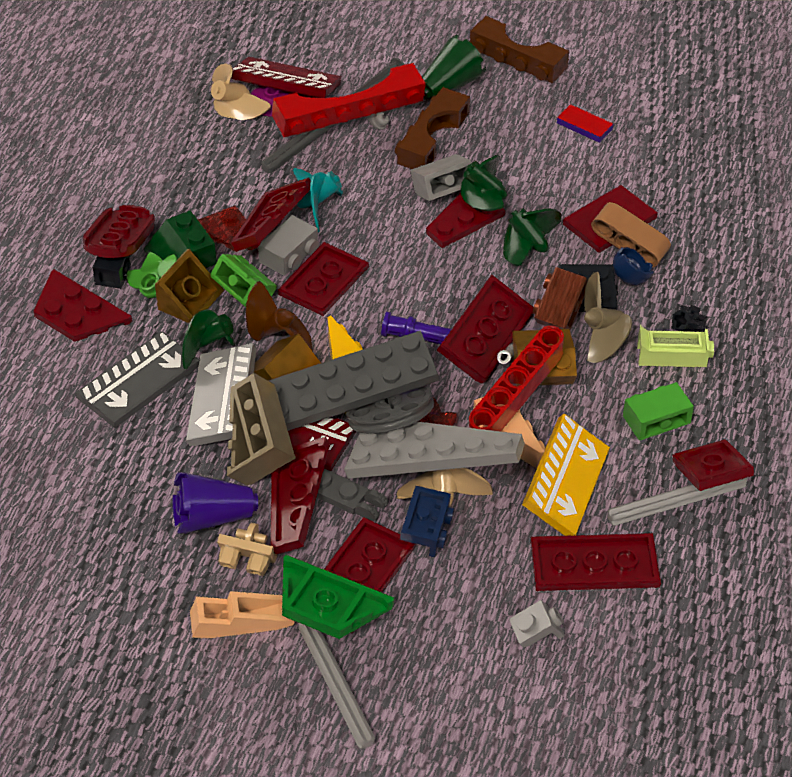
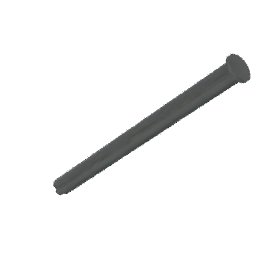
M393 58L387 67L351 94L375 86L389 76L390 68L405 64L399 58ZM334 125L294 136L261 162L262 170L269 174L273 173Z

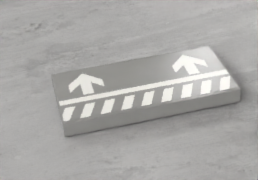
M253 343L200 355L186 442L189 446L232 439L233 424L229 423L230 389L253 374L257 351Z

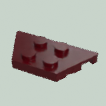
M55 269L51 271L33 311L35 318L74 342L88 338L92 334L107 332L110 327L122 323L128 325L132 322L131 315Z

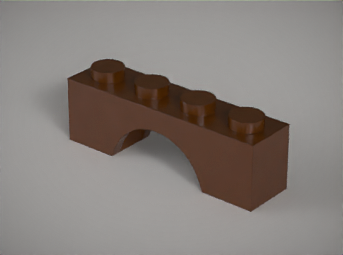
M485 16L470 30V42L477 48L480 54H485L497 62L513 66L518 71L534 75L539 80H545L553 84L568 68L569 50L550 42L537 46L518 44L507 36L505 23Z
M442 87L439 93L431 98L426 110L421 111L416 123L409 127L403 140H399L396 144L395 155H397V164L409 169H415L434 162L436 159L437 141L430 135L445 128H459L469 115L470 96Z

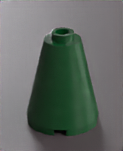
M454 35L448 39L422 75L426 83L423 99L428 100L434 95L436 96L442 87L455 91L485 74L486 67L482 69L481 62L484 60L470 41L467 39L463 41L457 39L459 35Z

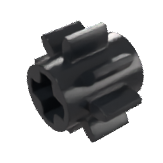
M681 305L680 310L672 315L671 329L685 332L705 331V319L707 316L699 314L700 307Z

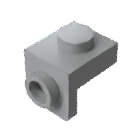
M542 600L509 619L517 640L522 647L531 646L551 633L558 639L565 636L560 626L564 621L559 611L555 607L550 608Z

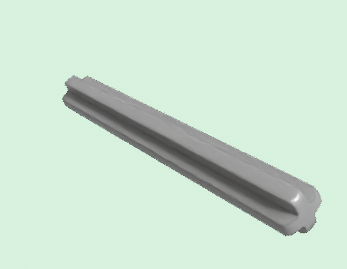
M747 478L699 491L691 484L610 508L607 517L610 523L616 526L747 486Z
M298 623V628L358 747L365 749L374 745L375 736L322 632Z

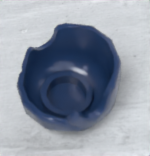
M622 247L614 255V272L626 284L631 286L641 285L654 274V271H651L653 265L646 263L644 258L634 249Z

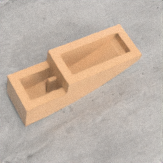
M230 591L227 599L196 597L190 610L193 638H216L279 630L293 626L295 621L282 616V595Z

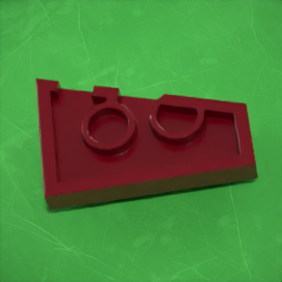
M460 193L426 227V234L443 249L505 216V209L501 208L492 211L474 209L463 200Z

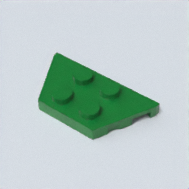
M285 555L283 558V617L341 639L392 610L394 607V597L291 556Z

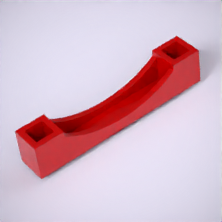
M414 63L390 68L389 76L369 89L351 95L332 98H311L299 96L296 92L273 98L272 117L283 137L298 135L303 132L421 102L424 98L426 83Z

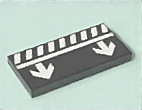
M161 331L76 392V398L116 428L198 368L200 359L195 356L188 369H184L182 362L183 347Z

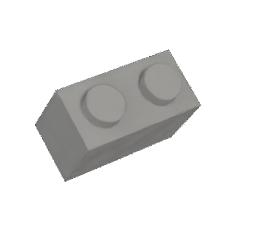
M455 154L410 170L416 194L431 201L461 190L465 168L471 164V161Z
M291 215L258 246L259 262L283 276L291 270H297L302 260L307 255H312L318 248V228Z

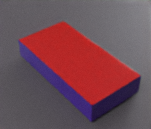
M571 104L557 117L556 122L599 143L613 130V123Z

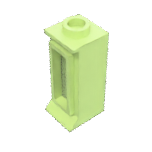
M640 325L637 349H640L638 363L639 366L707 367L708 358H713L714 341H709L708 329H705V332L648 331Z

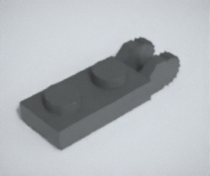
M324 468L317 498L353 515L357 514L373 522L376 521L379 517V512H377L375 507L370 506L364 501L383 509L389 502L386 496L377 490H369Z

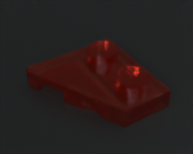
M234 205L198 219V221L214 242L224 244L226 248L235 251L231 242L246 219Z

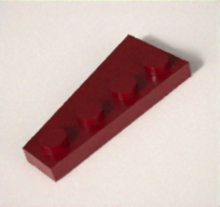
M308 177L265 192L232 240L231 244L235 251L243 249L249 251L257 248L261 241L310 191V178Z
M326 436L293 446L295 459L271 473L270 546H273L274 553L277 555L304 547L331 444Z

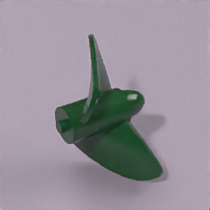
M495 155L481 164L474 161L465 168L464 179L461 183V195L463 200L474 209L492 211L504 207L503 200L507 198V190L502 185L503 182L496 177V171L500 162L499 155Z
M524 208L518 211L515 209L511 213L512 216L507 220L509 225L504 236L503 247L505 259L512 265L520 266L532 248L541 253L547 252L549 247L544 236L561 223L562 215L560 211L551 208L529 212Z
M205 309L192 317L183 341L182 362L184 369H188L199 348H203L222 338L231 343L233 347L235 346L231 335L234 330L233 323L227 315L222 314L218 316L214 311Z

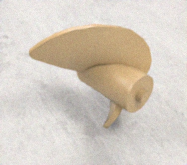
M221 64L215 69L212 77L214 83L211 87V94L214 98V108L219 115L239 120H249L263 115L271 108L270 103L251 95L245 85L230 82L233 73L231 65Z
M468 468L428 471L409 481L397 491L398 499L411 498L415 486L450 493V506L454 499V493L492 495L491 484Z

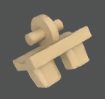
M252 522L247 530L238 528L235 537L219 534L217 541L221 549L219 554L220 566L236 570L241 555L249 557L246 568L247 572L260 576L265 575L270 563H275L277 554H274L273 546L265 545L268 536L258 533L259 525Z

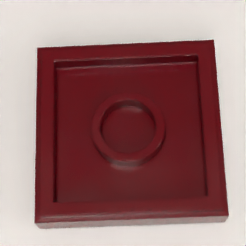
M725 439L672 454L676 467L699 491L754 476V467Z

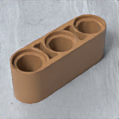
M607 203L591 224L592 229L597 235L618 249L629 247L636 250L644 258L645 262L653 265V268L659 264L671 247L670 240L664 234L616 203Z

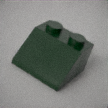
M191 210L166 219L144 248L147 255L153 252L162 260L173 254L178 260L186 250L190 249L205 268L214 266L217 263L215 242Z

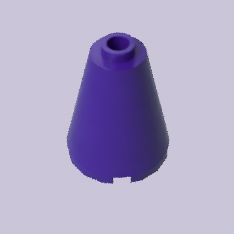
M178 472L175 476L173 486H179V491H177L176 495H173L172 507L175 526L181 523L177 531L178 534H186L251 518L253 511L258 510V495L253 493L251 487L186 472Z

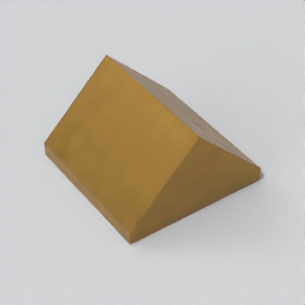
M190 249L186 250L155 284L158 310L187 323H190L196 313L208 309L224 291L211 278L208 270Z
M296 334L276 341L255 362L253 373L269 381L320 364L321 362L300 334Z

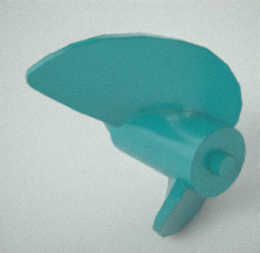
M294 168L293 173L298 181L308 177L311 180L310 191L297 203V206L299 208H309L312 206L316 228L320 232L318 204L334 193L342 196L343 191L341 190L340 178L332 171L326 174L318 172L312 175L304 170Z

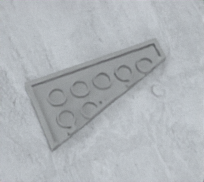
M415 422L404 428L389 432H360L344 471L347 478L351 479L519 463L525 443L522 434Z

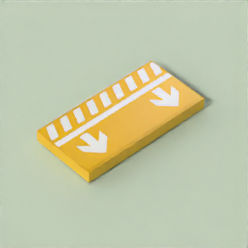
M561 415L557 419L522 505L564 536L576 535L610 447L567 415Z

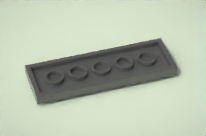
M420 330L269 380V382L273 383L276 387L287 430L289 431L439 381V376Z

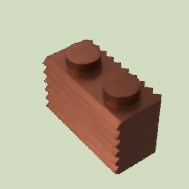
M555 267L553 274L549 273L544 281L543 288L546 291L543 298H538L535 302L533 314H535L534 319L536 322L544 326H556L560 329L571 330L585 298L587 278Z

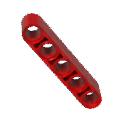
M545 326L539 330L469 415V428L500 432L504 429L563 356L564 334L560 328Z

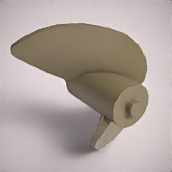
M595 272L587 282L584 300L586 311L584 320L593 329L587 361L592 363L602 362L611 357L622 346L632 328V319L629 315L624 314L620 310L601 308L600 274Z

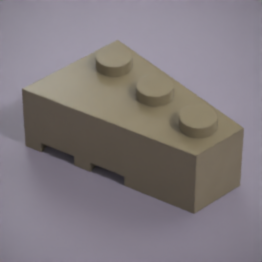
M253 373L232 386L230 389L229 423L233 424L232 439L228 440V449L232 451L231 466L227 467V476L245 485H250L295 459L275 385Z

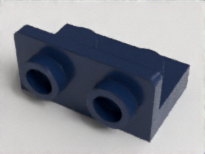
M415 486L401 530L400 540L430 547V557H435L438 548L444 549L448 533L447 530H443L444 525H451L455 508L450 506L451 494Z

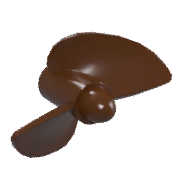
M261 281L256 282L246 302V325L250 337L255 341H260L263 337L285 330L290 336L300 334L313 352L311 336L300 319L287 309H277Z

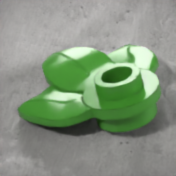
M150 252L141 269L127 272L128 284L132 288L139 289L146 298L156 297V282L177 261V257L173 254L162 260L159 256Z

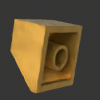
M561 329L564 334L563 356L540 385L574 384L577 377L575 346L570 329ZM539 330L512 332L514 360Z

